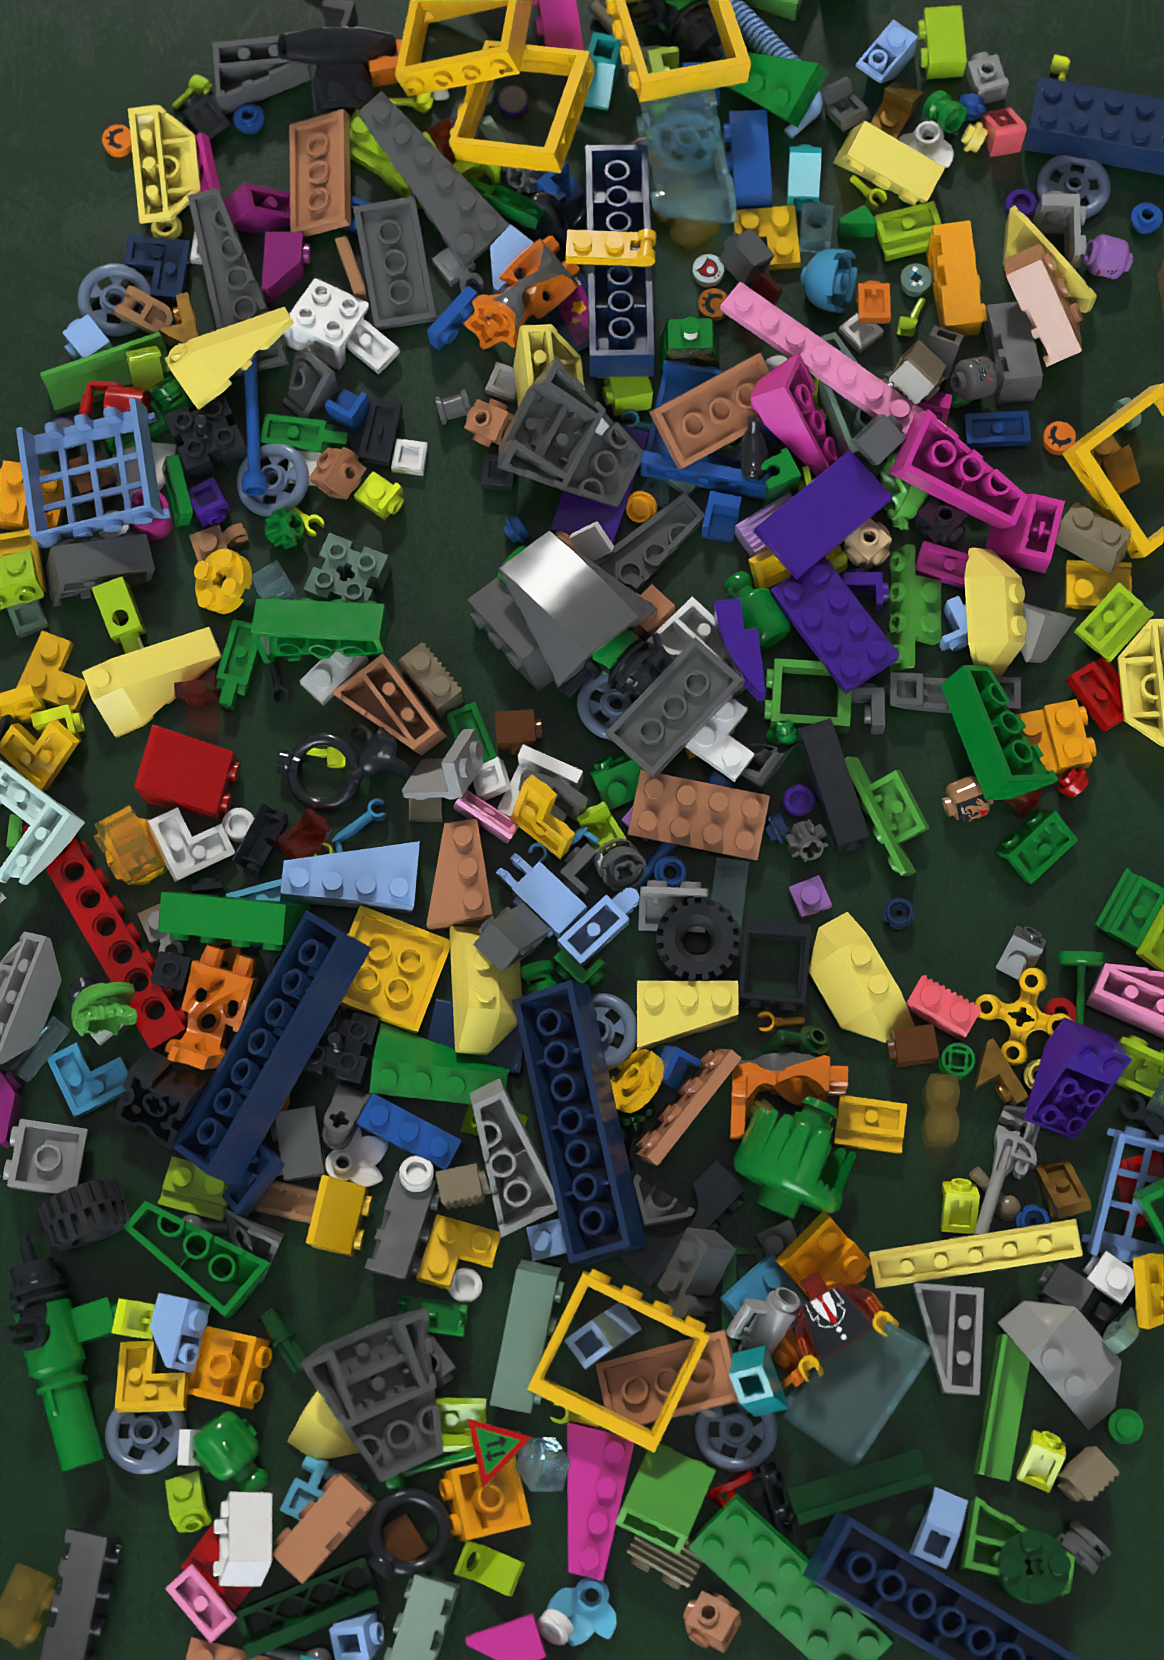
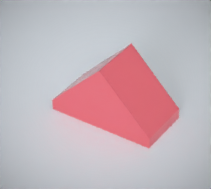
M1011 107L987 111L981 115L982 126L988 130L985 138L990 157L1021 151L1026 134V124Z

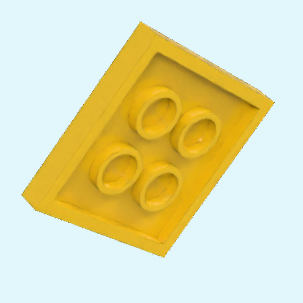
M360 905L349 934L371 947V950L340 1005L370 1017L378 1018L380 1021L417 1035L449 953L450 940Z

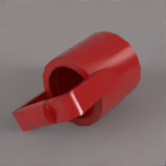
M90 381L86 384L85 394L81 397L79 415L83 414L90 418L94 404V391H106L104 409L116 407L122 413L131 411L129 399L136 398L147 407L149 414L151 413L150 393L147 388L123 387L118 382Z

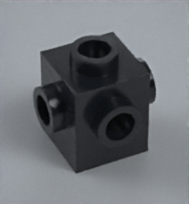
M933 496L917 513L914 526L921 531L923 538L927 542L946 547L950 542L953 544L957 543L967 530L964 525L968 515L964 511Z

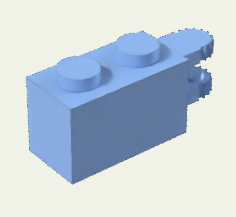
M514 853L510 858L512 864L525 874L519 882L502 868L496 872V875L512 890V894L515 897L512 901L513 904L518 906L524 903L551 929L547 935L549 938L554 935L559 939L587 913V906L540 861L532 868L519 855Z
M626 887L625 890L623 889V892H620L612 900L606 894L558 939L560 949L563 948L580 966L584 967L629 925L628 915L633 912V908H636L640 898L637 890Z

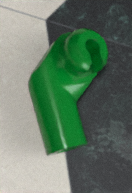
M782 720L781 723L776 724V728L768 729L766 734L767 741L771 744H792L798 737L797 728H793L794 725L791 720Z

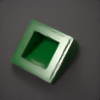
M862 205L839 218L836 234L838 237H874L877 222L867 206Z

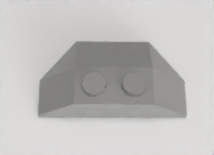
M24 931L20 936V941L9 950L0 962L1 1065L38 1043L62 982L51 939L46 936Z
M1023 1300L998 1322L1088 1430L1115 1409L1122 1361L1102 1341V1337L1075 1306Z

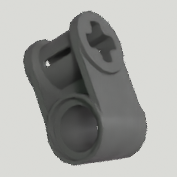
M342 1082L339 1083L324 1116L322 1141L325 1146L333 1150H342L348 1147L358 1129L357 1121L369 1101L371 1093Z

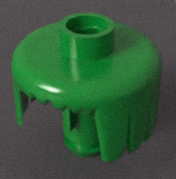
M807 1096L800 1102L804 1106L801 1112H795L794 1117L785 1114L777 1123V1110L772 1109L766 1115V1107L757 1109L753 1114L733 1161L734 1168L740 1175L762 1187L756 1201L758 1204L792 1219L795 1218L800 1204L825 1213H834L839 1210L843 1202L842 1195L856 1160L855 1152L851 1151L847 1155L846 1149L837 1147L829 1159L833 1148L832 1144L829 1143L833 1131L830 1123L832 1119H837V1109L810 1096Z

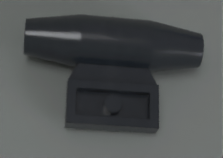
M312 27L280 34L277 40V51L282 60L317 66L314 78L312 79L316 111L361 110L375 97L372 77L363 64H368V61L375 60L380 56H395L397 52L394 34L362 27Z

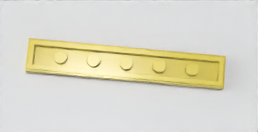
M1076 1219L874 1251L870 1252L869 1257L877 1289L1083 1256L1077 1222Z

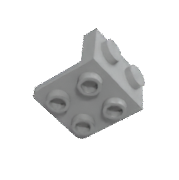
M1051 191L1047 194H1041L1033 224L1041 233H1064V258L1074 269L1080 268L1081 255H1085L1086 235H1081V225L1085 224L1086 209L1085 206H1080V194H1065L1062 191Z
M463 729L445 758L424 759L420 761L402 789L403 797L415 798L416 800L434 797H445L446 799L463 797L483 764V746L477 739L475 729Z
M647 881V886L640 887L638 931H657L664 913L675 903L689 897H708V889L701 888L700 882H681L680 888L667 887V881ZM695 926L687 932L705 933V928Z

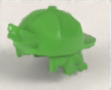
M893 452L891 456L887 457V462L882 463V466L879 467L880 482L893 497L883 509L886 510V516L892 521L893 527H898L900 530H909V520L914 518L928 502L929 493L889 474L898 454Z
M127 982L97 983L83 989L75 998L71 1012L73 1026L80 1036H84V1033L96 1035L103 1030L117 1035L121 1024H135L138 1021L137 1010L129 1006L135 995L133 984Z

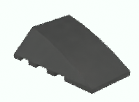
M555 357L527 390L499 444L498 468L618 508L641 463L643 450L618 422L614 423L605 413L606 409L583 389L584 385L576 377L573 378L563 368L565 365L561 360Z
M550 531L499 568V572L514 602L520 608L526 620L525 623L530 633H533L540 647V653L545 663H548L554 675L553 679L557 687H560L582 670L588 658L628 627L632 630L658 610Z
M428 1308L384 1318L321 1346L299 1363L379 1482H383L444 1453L439 1406L436 1405L435 1398L436 1378L432 1371L431 1353H433L432 1341L428 1334Z

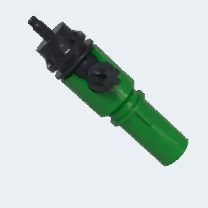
M641 0L637 1L640 5L628 9L633 27L645 22L649 25H657L668 36L670 42L674 43L680 51L688 52L694 60L701 61L709 56L714 61L722 60L724 53L719 48L722 42L707 1Z
M521 546L517 548L512 554L509 555V557L504 561L502 566L509 560H511L513 557H515L517 554H519L521 551H523L526 547ZM498 571L497 577L504 582L500 572ZM627 628L588 658L582 670L557 688L564 696L570 698L589 677L596 680L601 673H604L608 676V684L610 686L616 685V689L621 694L632 695L637 699L662 672L648 660L655 651L652 648L648 649L649 644L646 641H642L631 629Z
M24 1235L19 1238L24 1264L9 1269L12 1279L9 1298L10 1301L17 1300L18 1302L11 1306V1310L18 1313L14 1314L16 1325L5 1326L3 1328L4 1334L0 1335L1 1343L7 1342L8 1347L19 1346L23 1349L29 1376L39 1382L40 1388L36 1389L37 1395H42L61 1471L66 1472L104 1460V1455L85 1382L89 1379L87 1375L82 1374L81 1370L82 1365L86 1361V1356L82 1343L78 1341L70 1310L73 1309L71 1299L68 1298L70 1291L61 1290V1287L67 1284L66 1279L56 1270L53 1257L37 1260L30 1236Z

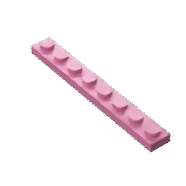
M742 282L738 283L721 304L720 310L786 357L790 358L800 353L809 373L873 418L878 414H885L887 417L890 414L893 415L903 426L904 429L901 433L906 436L914 415L925 411Z

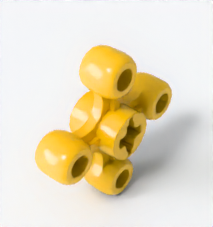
M1028 968L1021 973L1019 977L1021 995L1016 1002L1005 1004L992 994H984L978 997L974 1003L975 1007L980 1006L981 1008L978 1015L979 1018L988 1021L1002 1019L1009 1025L1011 1030L1010 1037L1003 1044L1001 1051L1010 1066L1022 1065L1029 1056L1027 1038L1033 1031L1043 1030L1051 1037L1056 1030L1055 1024L1057 1021H1062L1064 1017L1072 1020L1066 1014L1046 1015L1039 1009L1037 998L1047 986V977L1038 968ZM1032 975H1035L1038 979L1035 987H1031L1028 983ZM987 1001L991 1002L993 1006L990 1013L984 1011V1004ZM1025 1008H1027L1026 1014L1035 1020L1024 1022L1021 1025V1019L1013 1014L1024 1012ZM1014 1046L1019 1050V1056L1016 1059L1010 1055V1050Z

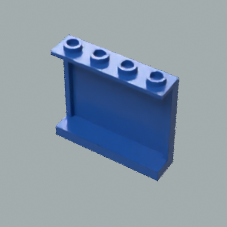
M664 360L663 375L655 408L724 371H720L713 366L698 367L689 365L681 360ZM653 419L646 449L643 451L641 460V476L695 484L697 487L764 500L767 489L765 481L770 478L772 467L768 468L762 480H744L740 462L738 460H725L716 451L678 470ZM765 424L761 425V429L765 432L768 440L777 446L778 437ZM743 436L736 439L733 443H728V445L736 446L742 441Z

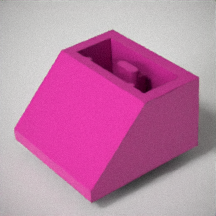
M1026 494L1028 497L1016 525L1002 530L990 525L985 549L993 550L1007 565L1046 573L1051 562L1065 501L1037 494Z

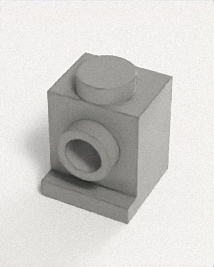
M980 52L974 55L971 61L967 62L965 77L971 94L983 97L984 104L1005 99L1009 82L1004 76L998 55L989 56L987 52Z

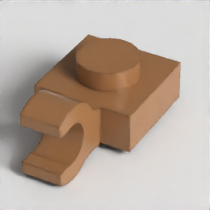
M242 523L234 524L224 532L218 524L189 535L198 562L205 561L210 554L217 550L229 549L249 541Z

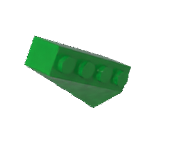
M280 597L256 598L251 635L264 664L275 663V657L287 656L286 659L290 662L301 661V656L312 654L318 659H329L334 652H340L345 657L385 654L390 619L385 604L375 601L351 603L340 599L328 602L315 601L310 598H302L300 600H284Z
M963 665L940 685L985 800L1013 799L1059 780L1053 769L1047 771L1040 758L1044 755L1038 745L1032 746L1022 731L1026 727L1020 716L1017 717L1008 708L1007 704L1010 700L988 665Z
M175 891L161 892L158 932L170 933L169 939L189 941L190 935L200 936L201 943L220 944L221 939H230L231 946L251 947L252 942L263 943L262 949L282 951L283 945L288 944L306 910L310 911V904H282V901L274 900L249 901L248 898L241 897L220 898L218 895Z
M381 1022L373 1056L370 1093L472 1104L470 1092L499 1078L508 1093L511 1069L473 1055L455 1053L452 1047L435 1043L419 1035L405 1032Z
M147 1201L140 1206L123 1226L129 1234L217 1311L230 1319L253 1294L271 1265L270 1262Z

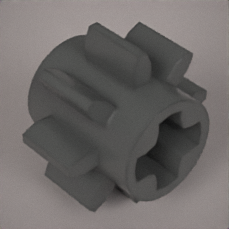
M513 167L506 168L508 184L513 188H517V192L520 194L536 192V181L544 176V171Z
M810 819L794 824L790 834L785 836L789 843L788 849L792 857H797L800 854L804 862L821 857L824 847L829 846L825 838L827 833L822 824L814 827Z

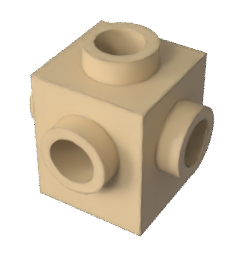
M870 518L846 538L843 551L849 561L860 568L869 570L873 565L879 566L890 555L889 547L892 540L890 532L882 523H875Z

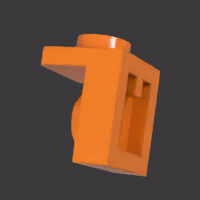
M402 39L396 40L398 56H380L375 60L368 61L373 87L399 83L395 77Z
M876 280L858 283L855 296L858 306V324L890 323V283H881Z
M791 1328L787 1330L771 1355L774 1361L788 1375L780 1382L782 1389L786 1388L790 1383L796 1388L805 1380L798 1367L799 1362L803 1359L799 1344L800 1338ZM809 1371L807 1372V1377L811 1375Z

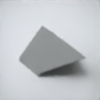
M1023 602L1027 631L1025 633L1026 643L1022 647L1021 652L1025 662L1042 663L1051 655L1076 617Z

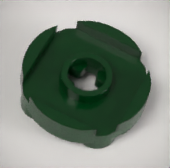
M1034 1529L1017 1533L1003 1544L997 1556L998 1578L1002 1588L1011 1598L1022 1604L1039 1605L1050 1602L1063 1592L1068 1583L1069 1571L1071 1569L1070 1559L1062 1545L1047 1533ZM1026 1559L1030 1561L1037 1559L1041 1563L1039 1566L1040 1570H1042L1040 1576L1033 1574L1030 1577L1025 1573L1028 1568L1024 1563Z

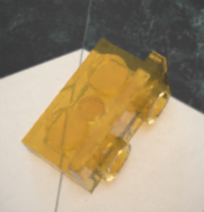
M22 1563L16 1564L0 1598V1637L12 1642L13 1646L18 1649L27 1647L28 1643H34L42 1627V1624L38 1622L44 1609L49 1610L51 1607L53 1594L56 1592L53 1589L57 1582L56 1579Z

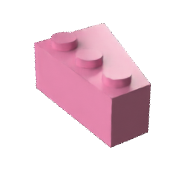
M1106 963L1098 973L1085 1005L1164 1039V972L1150 971L1148 968Z

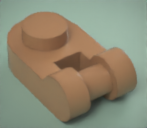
M128 286L124 293L125 299L123 303L118 304L113 312L119 319L129 322L149 334L159 332L158 329L172 326L173 322L172 312L167 305L133 286ZM136 304L144 306L140 314L133 311Z

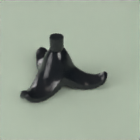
M543 192L535 194L532 197V202L545 209L547 215L536 230L533 228L530 230L532 239L538 240L543 237L553 236L555 240L562 241L567 245V230H577L586 217V205L582 203V197L578 196L564 204H560V201L554 195Z
M750 416L747 419L748 429L745 431L742 441L736 446L727 444L716 450V452L725 460H738L744 480L755 479L758 481L763 479L767 471L761 470L763 462L780 454L781 450L787 446L772 444L761 429L760 417ZM788 448L791 456H793L794 453Z
M363 725L356 726L351 730V738H360L365 742V748L359 758L358 766L349 773L356 783H359L366 775H374L387 770L401 774L405 779V783L408 781L413 770L406 762L395 756L397 742L393 735L387 734L382 726L375 735L367 726Z

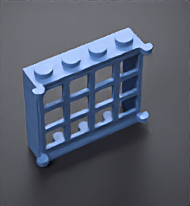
M136 398L129 399L131 411L122 413L116 407H107L104 409V418L91 420L83 414L74 416L75 425L62 428L55 422H49L44 425L45 433L34 436L23 427L16 428L30 534L32 538L38 541L39 548H50L72 538L88 539L93 536V533L100 531H119L124 525L132 523L139 525L147 524L156 517L159 519L171 517L169 508L161 509L148 423L156 421V414L154 412L148 414L147 407ZM134 431L137 452L125 455L122 434ZM114 436L117 457L97 462L94 441ZM86 444L89 464L69 469L66 449ZM58 451L61 471L41 476L38 456ZM138 460L141 480L129 483L126 463ZM119 465L121 486L101 490L98 470ZM90 472L93 493L73 497L70 477ZM62 479L65 500L45 505L42 484ZM142 488L144 505L133 508L130 491ZM123 493L125 510L104 515L102 498ZM94 500L97 517L76 522L74 505ZM66 508L69 524L48 529L46 512Z
M1126 1126L1125 1132L1108 1128L1107 1135L1114 1136L1094 1223L1091 1235L1082 1234L1081 1241L1088 1243L1087 1251L1090 1254L1097 1256L1098 1253L1103 1254L1107 1251L1120 1261L1130 1263V1261H1133V1258L1155 1251L1164 1253L1158 1240L1154 1244L1131 1238L1137 1213L1143 1215L1135 1198L1133 1197L1132 1204L1111 1199L1117 1175L1137 1179L1134 1193L1143 1189L1145 1182L1154 1183L1162 1179L1147 1175L1152 1150L1164 1153V1135H1160L1159 1140L1145 1137L1147 1131ZM1125 1143L1145 1148L1139 1173L1119 1168ZM1109 1206L1130 1211L1124 1236L1103 1231Z

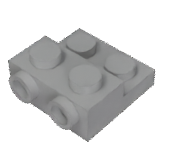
M20 1119L19 1126H13L9 1145L14 1147L12 1160H6L3 1180H8L7 1186L12 1189L57 1194L79 1184L89 1130Z

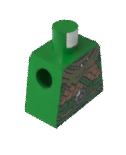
M686 317L685 319L667 320L659 339L660 370H663L664 360H681L693 366L720 368L719 336L712 319Z

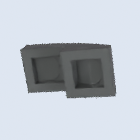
M525 770L521 774L519 791L524 781L529 776L534 775L558 794L554 804L575 822H577L576 818L586 810L588 798L568 784L533 771Z

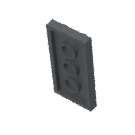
M415 196L354 206L353 210L374 328L384 330L436 321Z
M695 637L605 734L655 779L744 684V680Z

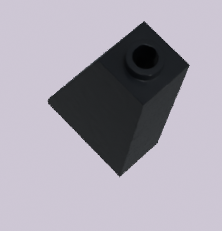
M829 718L799 728L796 748L835 853L837 854L845 851L846 855L856 853L864 849L863 844L867 843L870 835L833 722Z

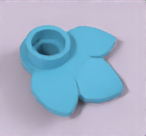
M587 1577L582 1579L576 1588H563L553 1596L547 1607V1610L553 1609L561 1612L572 1623L574 1632L568 1640L570 1646H576L585 1642L592 1636L594 1631L600 1636L610 1639L616 1627V1613L608 1603L609 1590L602 1580ZM589 1588H594L598 1591V1599L594 1602L588 1601L585 1597V1591Z

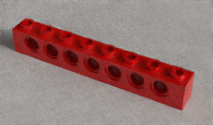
M27 824L22 827L23 831L26 832L30 825ZM74 836L67 849L60 853L45 869L110 981L127 982L134 986L138 978L148 977L149 983L147 988L140 992L135 991L134 998L129 1006L137 1010L138 1021L135 1024L148 1047L160 1053L165 1050L166 1045L171 1039L181 1040L187 1030L188 1016L181 1009V1005L175 1008L170 999L175 994L170 988L155 985L151 982L156 963L154 957L149 950L143 952L140 948L138 941L142 940V937L132 922L128 925L126 924L121 915L126 910L117 895L111 897L105 888L110 885V882L102 869L98 868L95 870L91 864L90 859L94 855L84 840L79 843L76 836ZM78 867L84 868V874L79 880H70V874L74 869ZM100 895V902L96 907L86 908V901L90 896ZM108 922H116L114 933L109 936H103V926ZM126 949L132 950L130 961L124 964L118 963L120 952ZM156 1005H164V1015L160 1019L152 1020L150 1018L151 1009Z

